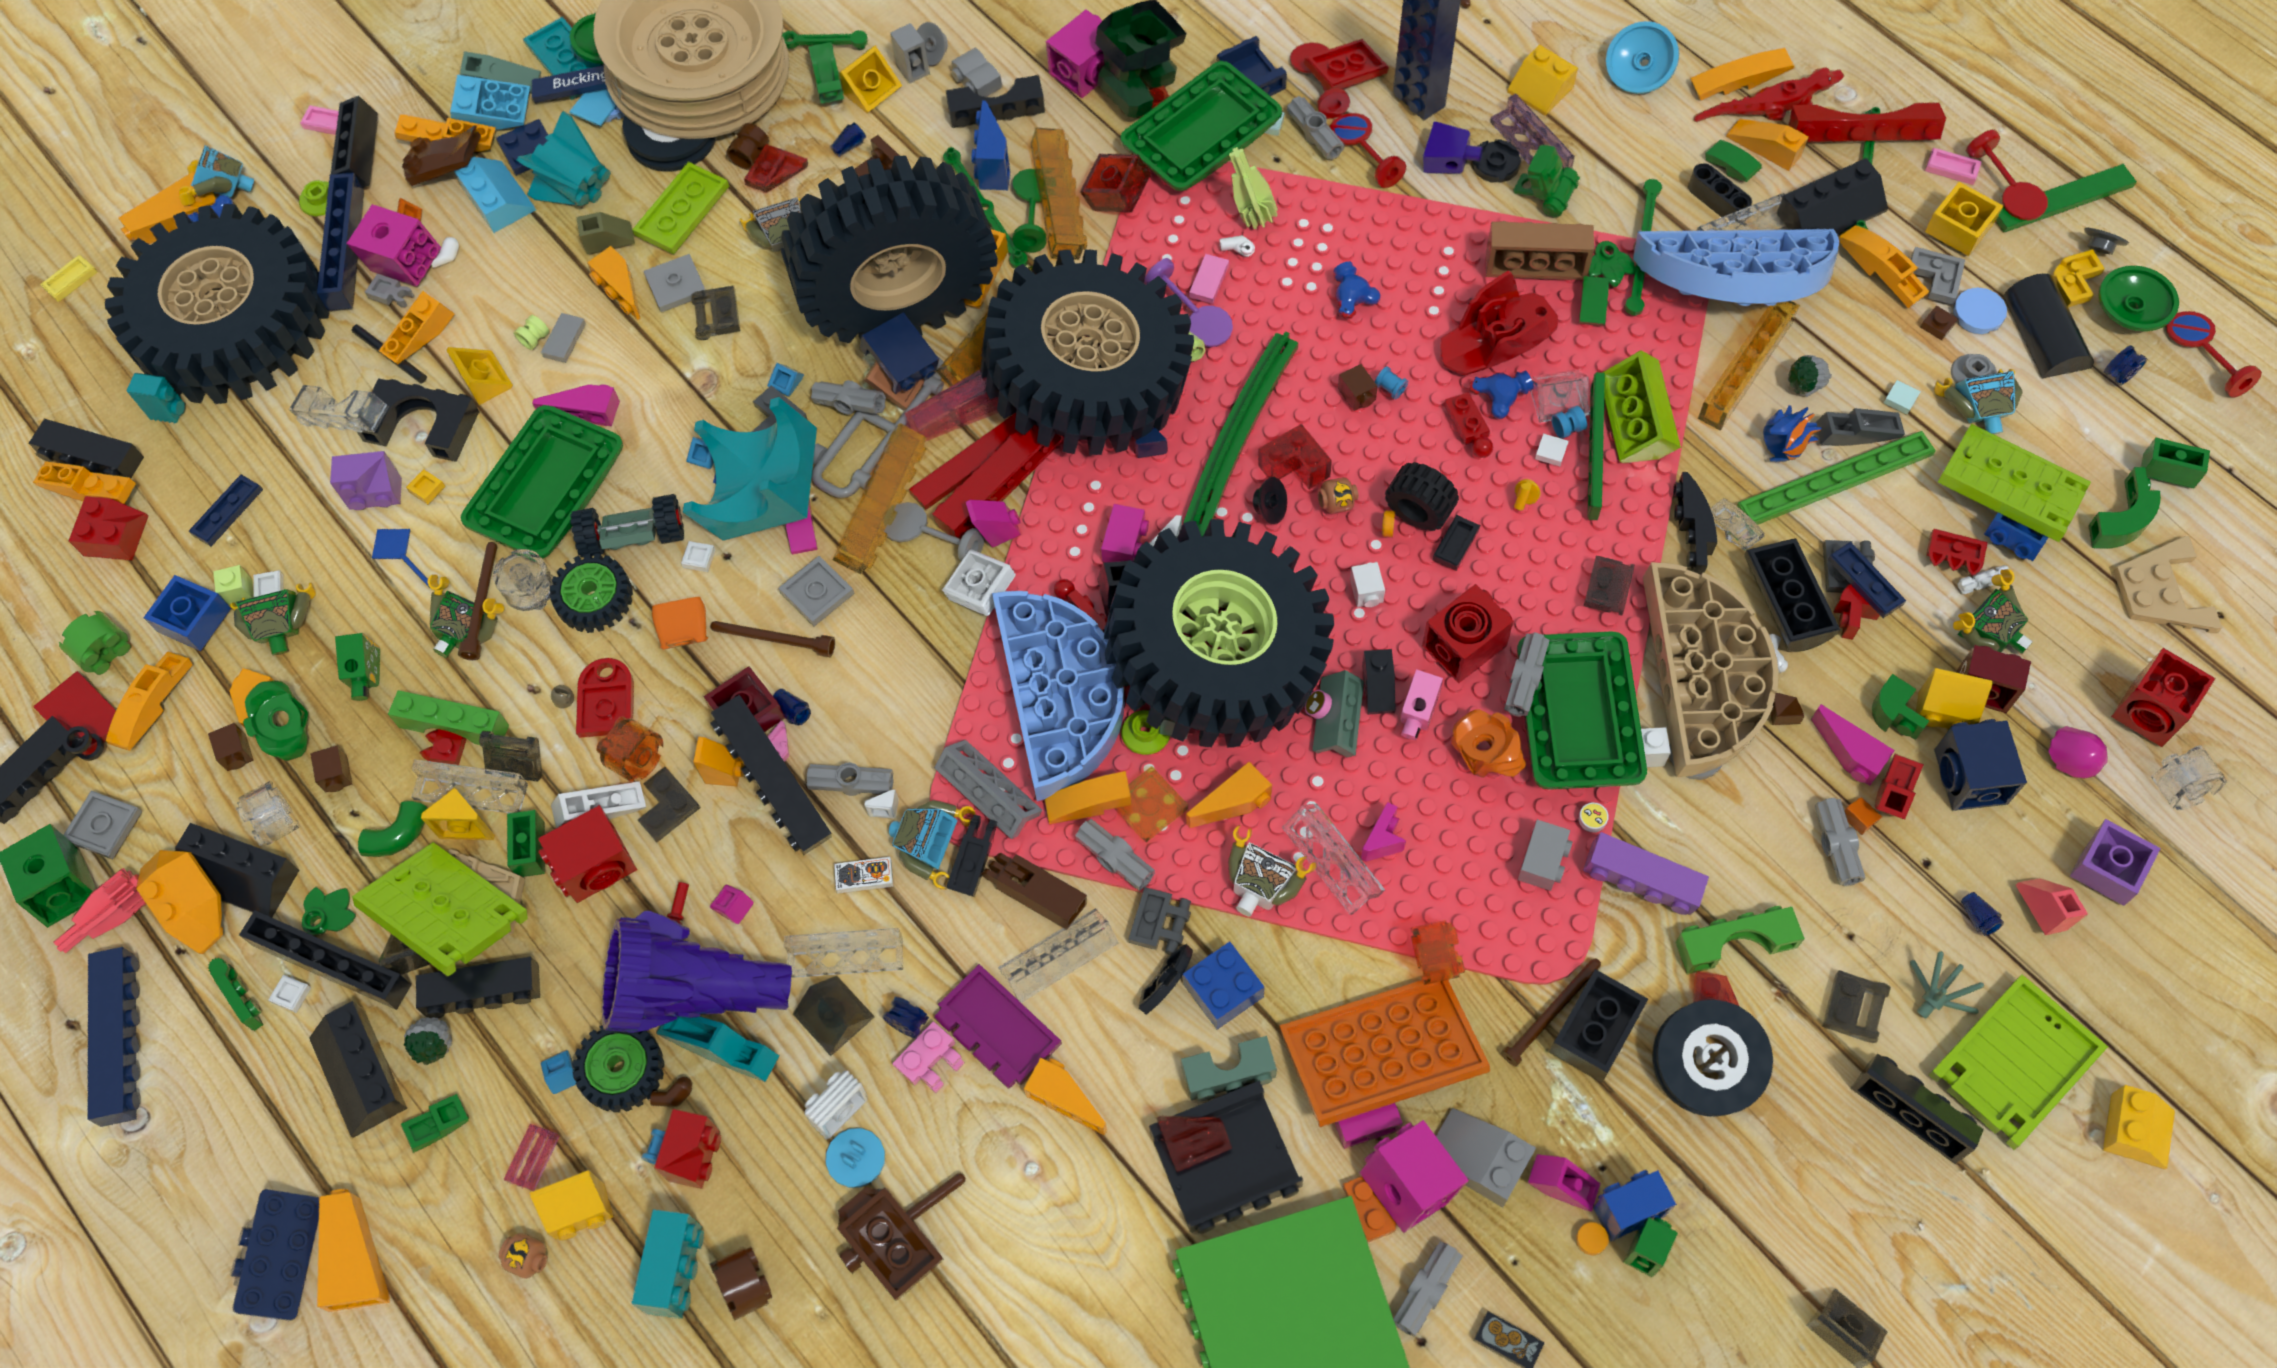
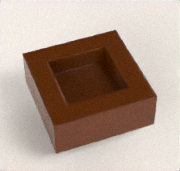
M1936 305L1922 322L1920 328L1943 340L1954 327L1958 318Z

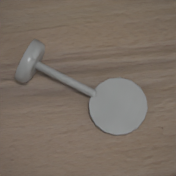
M906 502L891 507L884 514L881 521L882 531L892 541H911L922 532L959 545L958 558L960 561L963 560L970 549L981 553L984 546V537L978 529H969L959 539L927 527V514L922 507L915 503Z

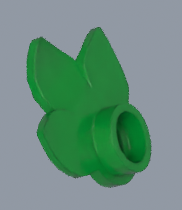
M1602 241L1594 250L1588 275L1591 277L1602 275L1604 278H1609V284L1616 288L1622 281L1624 274L1633 275L1636 267L1632 258L1628 254L1620 252L1614 243Z
M317 887L313 888L303 903L305 909L302 917L303 930L312 936H318L327 930L337 932L349 926L356 917L353 912L347 910L350 902L349 891L344 888L325 896ZM321 919L320 923L314 926L315 921Z

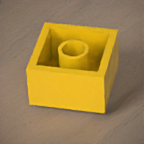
M1958 182L1933 213L1925 232L1969 256L1994 225L2003 205Z

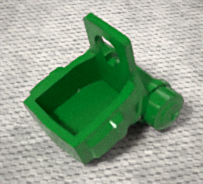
M1540 145L1529 165L1528 174H1521L1514 187V193L1534 196L1544 201L1542 206L1544 213L1549 217L1558 218L1567 209L1568 201L1573 191L1577 189L1580 177L1572 168L1566 167L1562 169L1563 164L1555 147ZM1530 181L1531 188L1526 189L1522 185Z

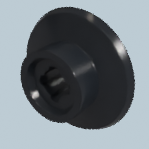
M1276 477L1266 479L1253 496L1255 511L1261 514L1264 520L1270 524L1281 522L1287 510L1286 489L1283 483Z

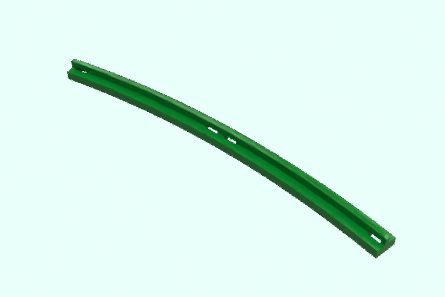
M1286 331L1283 335L1279 333L1274 335L1253 369L1217 438L1202 472L1183 522L1196 520L1201 536L1204 535L1210 519L1215 518L1235 465L1262 409L1298 349L1299 342L1290 339V333ZM1211 490H1213L1212 495H1211V497H1210V500H1209V502H1207V500H1208V498H1209V495H1210V493H1211Z

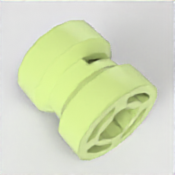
M530 315L526 319L524 327H518L514 331L517 340L530 350H533L538 345L540 338H545L550 333L546 324L534 315Z

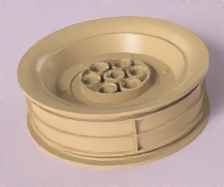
M602 0L596 12L594 40L598 54L604 64V77L608 92L615 105L627 118L654 133L674 138L701 139L717 137L739 130L743 124L754 122L773 106L781 95L788 78L789 56L787 46L782 37L783 16L778 0Z

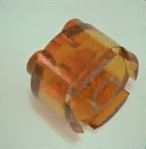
M620 717L616 720L614 727L607 734L606 738L599 741L596 751L600 754V761L604 767L630 782H635L634 779L636 778L641 780L646 778L658 764L661 755L657 752L659 746L663 747V738L660 734L634 719Z
M1446 920L1410 927V931L1414 935L1411 936L1418 968H1422L1423 971L1421 980L1424 985L1459 978V974L1465 973L1462 957L1458 955L1454 948V945L1459 944L1456 929L1452 927L1451 922L1447 923Z

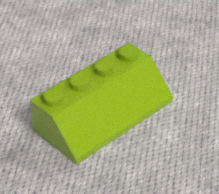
M1640 350L1602 372L1605 373L1604 398L1621 463L1656 460L1681 448L1658 359Z

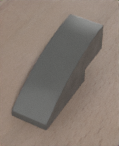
M1854 408L1849 414L1826 412L1815 422L1817 423L1816 427H1822L1821 431L1817 432L1821 445L1870 444L1901 438L1905 435L1898 412Z

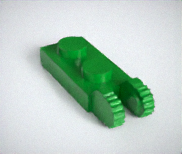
M222 958L212 959L208 964V971H210L217 986L239 1020L252 1031H256L263 1026L262 1021L258 1017L261 1014V1010L253 1000L250 999L248 1001L244 994L248 991L237 978L238 974L230 964L228 965Z

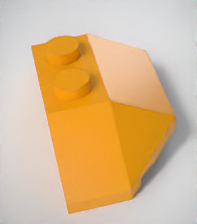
M159 850L140 868L136 889L168 934L199 954H204L223 936V927H221V895L191 852Z

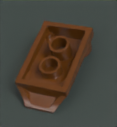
M477 125L454 137L430 141L429 138H416L410 144L411 149L403 159L402 168L404 169L407 182L414 186L468 166L481 137L480 133L476 130Z
M865 1187L838 1210L839 1224L837 1230L895 1301L909 1292L944 1260L885 1187L883 1189Z

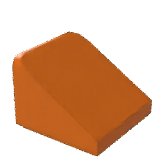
M1862 797L1844 810L1847 821L1861 835L1882 818Z

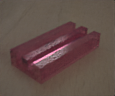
M530 1124L504 1180L533 1192L560 1136L555 1132ZM536 1133L540 1134L519 1179L516 1178ZM548 1137V1140H547V1142H546V1144H545V1146H544V1148H543V1150H542V1152H541V1154H540V1157H539V1159H538V1161H537V1163H536V1165H535V1167H534V1169H533V1171H532V1173H531V1176H530L528 1182H526L527 1179H528V1176H529V1174H530V1172H531V1170H532V1168H533V1166H534V1164H535V1162H536V1160H537V1157H538V1155H539V1153H540V1151H541V1149H542V1147H543V1145H544V1143H545V1141H546V1138Z

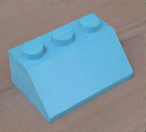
M472 157L468 166L454 171L461 187L493 233L536 211L532 202L502 161Z

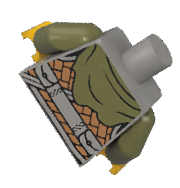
M796 197L754 210V216L750 213L749 220L743 221L742 218L739 220L743 229L749 232L751 237L762 246L770 247L773 252L780 251L781 248H784L781 240L782 231L790 230L787 222L788 216L792 211L803 213L799 202L801 199Z

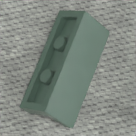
M1347 670L1322 677L1320 690L1331 696L1332 705L1326 716L1316 719L1313 751L1316 753L1333 749L1347 758L1356 755L1364 680Z

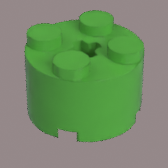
M93 611L96 615L90 617L87 614L81 615L66 627L62 633V636L65 637L63 644L59 642V647L83 671L95 672L97 675H101L109 669V663L117 656L125 655L130 650V644L128 643L126 633L101 611Z

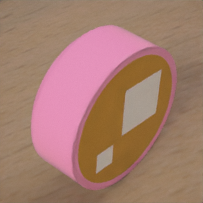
M1322 690L1312 692L1305 704L1306 713L1315 719H1321L1326 716L1331 709V696Z

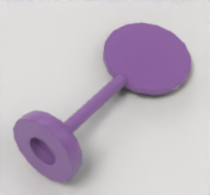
M1169 258L1157 262L1145 276L1144 284H1148L1157 276L1162 278L1174 294H1177L1180 300L1193 312L1190 316V332L1203 340L1206 347H1216L1225 343L1230 338L1233 329L1232 319L1228 313L1220 307L1212 305L1197 308L1169 279L1174 271V263Z

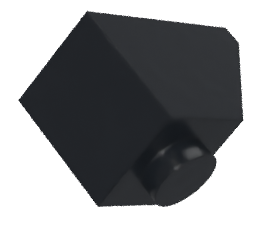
M1392 649L1364 651L1362 669L1368 715L1395 713V673Z

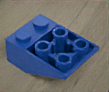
M982 101L981 111H977L976 115L979 130L974 131V144L977 147L972 149V164H976L974 166V179L979 181L980 190L1009 191L1011 170L1007 140L987 102Z

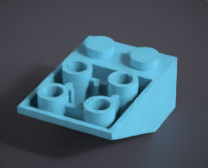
M457 75L450 110L451 118L496 127V130L522 126L525 121L530 86Z

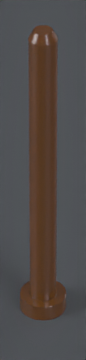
M1592 959L1512 1048L1509 1046L1504 1048L1501 1054L1508 1063L1515 1067L1521 1063L1522 1053L1589 981L1594 970H1598L1601 967V962L1598 959Z

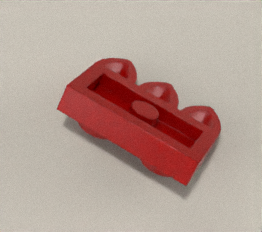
M1933 529L1930 533L1926 556L1930 558L1934 566L1939 565L1943 560L1948 561L1953 571L1964 565L1971 576H1974L1984 565L1988 542Z
M441 729L431 731L425 735L433 746L420 751L424 759L432 763L459 766L466 738Z

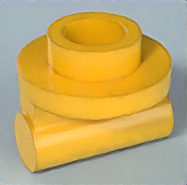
M1523 479L1516 484L1515 494L1517 498L1514 508L1524 510L1526 504H1534L1538 501L1541 492L1534 481Z

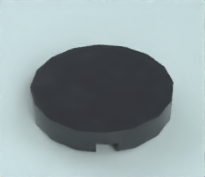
M1497 139L1494 142L1488 143V141H1485L1479 145V147H1483L1481 161H1472V168L1480 178L1491 183H1502L1511 180L1517 175L1521 165V158L1518 149L1514 145Z

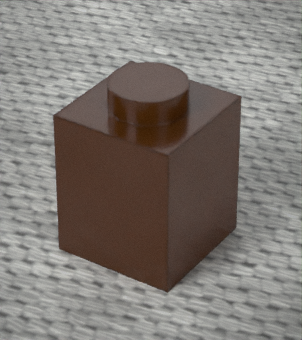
M1362 364L1339 374L1338 390L1354 411L1361 407L1366 408L1376 400L1378 386Z
M235 723L208 733L216 761L227 771L242 768L245 764L254 761L246 734Z
M338 745L310 753L315 782L325 793L338 792L346 786L353 785L348 756Z

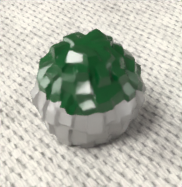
M1804 355L1791 365L1788 381L1797 394L1808 397L1825 387L1829 383L1832 374H1830L1828 363L1824 359L1813 355Z
M434 1017L419 1019L415 1024H411L404 1035L406 1052L409 1053L412 1060L416 1061V1063L422 1062L424 1065L435 1063L439 1059L444 1058L452 1045L447 1023Z

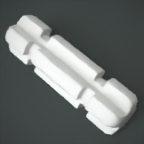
M2006 565L1996 567V570L1990 569L1972 576L1973 578L1970 576L1962 578L1957 583V586L1962 594L1971 593L1973 589L1980 590L1994 585L1991 580L1992 577L2001 574V570L2009 568Z

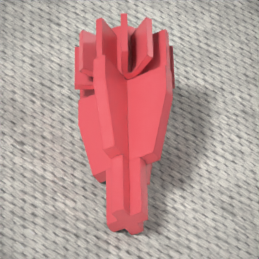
M122 868L95 889L71 920L75 924L53 941L60 952L67 953L87 935L94 939L123 924L141 909L146 902L136 889L139 875H133L130 870L127 872L125 868Z

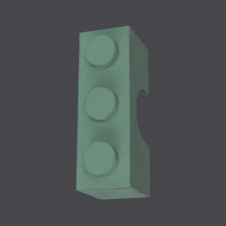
M1267 1036L1238 1043L1240 1063L1231 1070L1219 1069L1213 1063L1210 1051L1182 1058L1181 1067L1190 1099H1198L1199 1102L1214 1098L1216 1093L1224 1091L1230 1093L1259 1080L1261 1085L1272 1082V1078L1276 1077L1277 1068Z

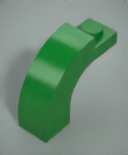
M832 42L808 46L821 104L844 99Z
M2134 467L2124 480L2128 510L2123 512H2098L2090 522L2089 531L2092 548L2110 549L2129 544L2143 533L2156 516L2160 506L2161 494L2158 490H2150L2151 481L2147 478L2145 467Z

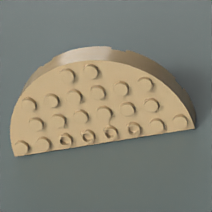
M1651 562L1643 576V583L1676 778L1698 775L1716 769L1732 760L1752 741L1763 727L1773 709L1772 705L1778 689L1779 671L1777 657L1765 626H1761L1754 616L1756 612L1733 589L1706 573L1700 575L1686 570L1687 567Z

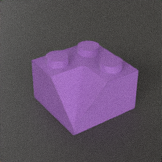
M384 451L332 456L330 484L349 510H363L369 507H389L390 505L401 504L402 477Z
M2105 819L2081 853L2070 877L2125 906L2138 894L2161 848Z

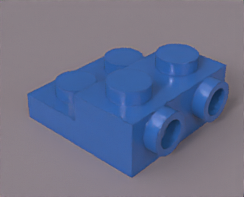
M1997 513L1984 535L1990 538L1992 543L2004 545L2013 550L2019 558H2027L2032 562L2049 538L2000 513Z

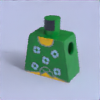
M363 633L335 636L339 680L351 688L352 700H367L368 688L379 685L380 647Z

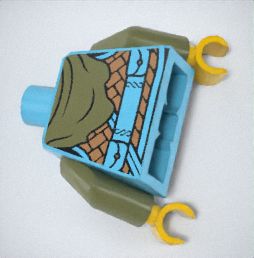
M204 145L200 160H193L187 167L189 174L193 171L195 172L191 184L194 188L191 189L188 186L181 187L179 198L182 205L188 206L195 203L194 195L202 196L213 192L232 197L235 187L250 192L254 179L240 174L242 162Z
M1999 369L1997 374L1965 379L1955 384V387L1952 386V379L1945 378L1943 385L1937 381L1934 387V393L1937 396L1946 397L1967 418L1969 423L1984 421L1986 431L1992 434L2003 432L2001 418L2014 414L2023 391L2014 378V369H2009L2005 373H2003L2002 369Z
M932 800L918 806L917 809H907L901 822L894 821L891 823L889 834L891 837H894L893 847L900 850L899 858L907 870L925 880H928V878L933 880L934 885L940 890H947L945 887L940 886L938 881L942 876L948 879L950 876L946 872L936 873L933 869H939L958 821L954 817L960 818L961 823L969 827L971 820L964 819V815L968 813L976 814L970 806L956 809L957 806Z

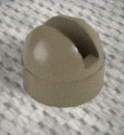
M558 685L551 692V700L556 707L567 708L574 702V694L569 687ZM559 693H565V694H568V695H567V697H566V696L561 695V694H559Z

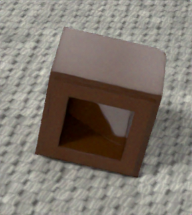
M1781 693L1775 694L1772 705L1773 709L1770 713L1772 725L1801 724L1804 719V712L1797 697Z

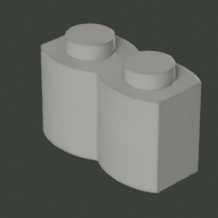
M973 48L951 61L953 67L951 73L956 82H961L964 87L969 86L974 93L987 97L1002 88L1000 74L977 48Z

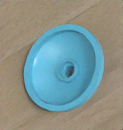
M1648 21L1631 24L1622 29L1609 45L1606 55L1608 74L1612 81L1626 92L1645 94L1655 91L1666 84L1673 76L1679 61V48L1673 34L1663 25ZM1643 60H1649L1646 66H1641Z

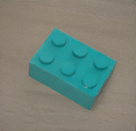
M661 1210L652 1211L631 1303L645 1314L682 1319L684 1311L689 1309L691 1293L688 1292L690 1281L695 1279L698 1268L695 1257L697 1249H701L704 1241L702 1226L689 1214Z

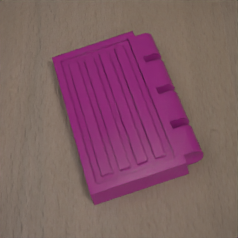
M980 964L938 1004L941 1010L934 1017L948 1032L958 1025L959 1027L952 1036L968 1051L973 1050L979 1045L973 1056L989 1071L999 1064V1068L993 1075L1008 1089L1016 1082L1022 1085L1031 1076L1039 1059L1047 1060L1062 1044V1041Z

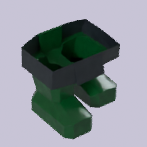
M1157 0L1139 2L1110 13L1097 27L1095 44L1103 51L1105 63L1099 71L1097 84L1128 117L1137 118L1147 114L1152 110L1154 96L1140 76L1153 88L1159 89L1174 83L1177 66L1170 59V50L1184 44L1187 33Z

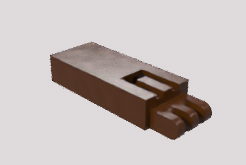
M998 853L995 857L996 861H992L989 864L990 869H985L982 873L985 879L996 885L997 890L1066 930L1087 905V895L1017 854L1011 859L1002 853ZM1012 878H1018V882L1022 883L1024 880L1028 883L1024 887L1021 884L1012 880Z

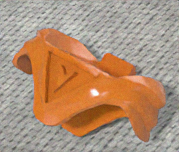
M1477 709L1467 713L1454 724L1451 743L1462 755L1466 765L1474 775L1484 778L1488 773L1496 772L1514 777L1525 768L1526 762L1520 748L1519 734L1511 727L1510 719L1499 712L1491 716ZM1482 741H1487L1491 746L1485 751L1477 749V745Z

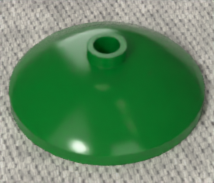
M596 13L581 18L574 24L570 31V43L574 52L584 60L604 65L595 45L594 21Z
M2124 266L2111 271L2102 281L2098 292L2100 305L2106 315L2115 323L2130 330L2146 332L2161 329L2172 321L2179 309V296L2173 284L2161 273L2143 266Z

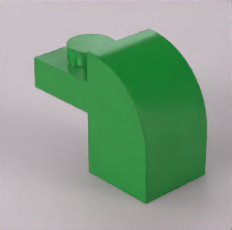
M1894 674L1889 677L1874 699L1872 715L1876 724L1884 732L1893 725L1901 734L1916 740L1929 720L1906 706L1917 689Z

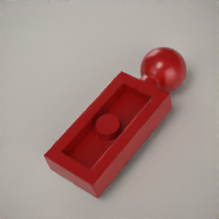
M1467 392L1445 399L1444 406L1465 444L1474 442L1472 446L1474 454L1480 458L1488 457L1493 451V443L1487 438L1489 437L1490 430L1470 393Z
M1061 579L1056 582L1054 586L1056 597L1067 600L1070 604L1084 611L1096 621L1098 627L1104 632L1108 618L1103 613L1098 614L1090 598L1086 595L1082 596L1068 579Z

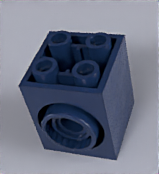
M1987 719L1979 724L1968 725L1967 722L1954 724L1934 749L1941 781L1946 789L1952 811L2008 805L2027 783L2007 720L1996 721L1995 719Z

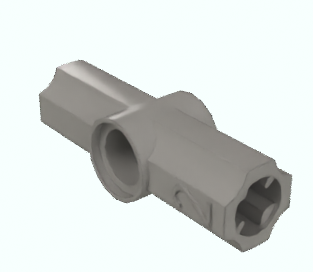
M1298 96L1292 99L1291 103L1287 106V112L1304 131L1305 140L1308 143L1315 144L1326 159L1333 160L1339 157L1340 153L1344 150V144L1326 124V116L1321 112H1316L1304 97Z
M850 380L844 381L843 385L822 381L815 382L811 388V398L814 403L833 406L843 414L851 415L854 410L877 414L882 413L886 407V396L882 391L864 389L859 384Z
M1534 632L1526 634L1520 657L1516 660L1510 680L1512 684L1504 708L1511 715L1518 717L1528 716L1534 698L1533 695L1535 690L1538 689L1544 666L1542 664L1549 644V639L1545 638L1542 634Z
M849 762L840 766L810 764L807 771V788L809 790L841 791L848 796H856L860 793L883 794L893 790L892 769L858 767L856 764ZM850 776L856 777L852 782H844Z
M1828 798L1818 802L1815 805V810L1822 829V848L1825 855L1831 857L1839 885H1844L1845 887L1863 882L1866 877L1858 855V836L1855 829L1849 827L1841 799Z
M1092 819L1085 821L1080 826L1075 835L1076 840L1096 855L1097 860L1105 869L1114 874L1117 872L1139 891L1150 883L1155 870L1134 854L1133 849L1124 839L1119 836L1113 837Z
M1440 1241L1438 1246L1435 1247L1424 1269H1420L1407 1291L1409 1294L1394 1317L1395 1325L1406 1334L1415 1337L1429 1312L1431 1309H1435L1448 1287L1446 1285L1463 1257L1449 1244Z

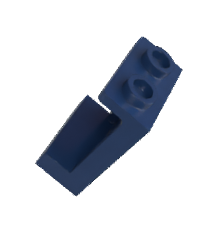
M1257 36L1246 39L1217 54V62L1225 61L1230 63L1269 96L1286 89L1287 72L1282 66L1276 69L1260 50L1259 38Z
M904 312L862 335L861 351L865 356L869 353L872 354L893 382L892 390L895 394L902 390L904 392L910 390L916 382L923 378L925 380L931 378L937 371L938 356Z

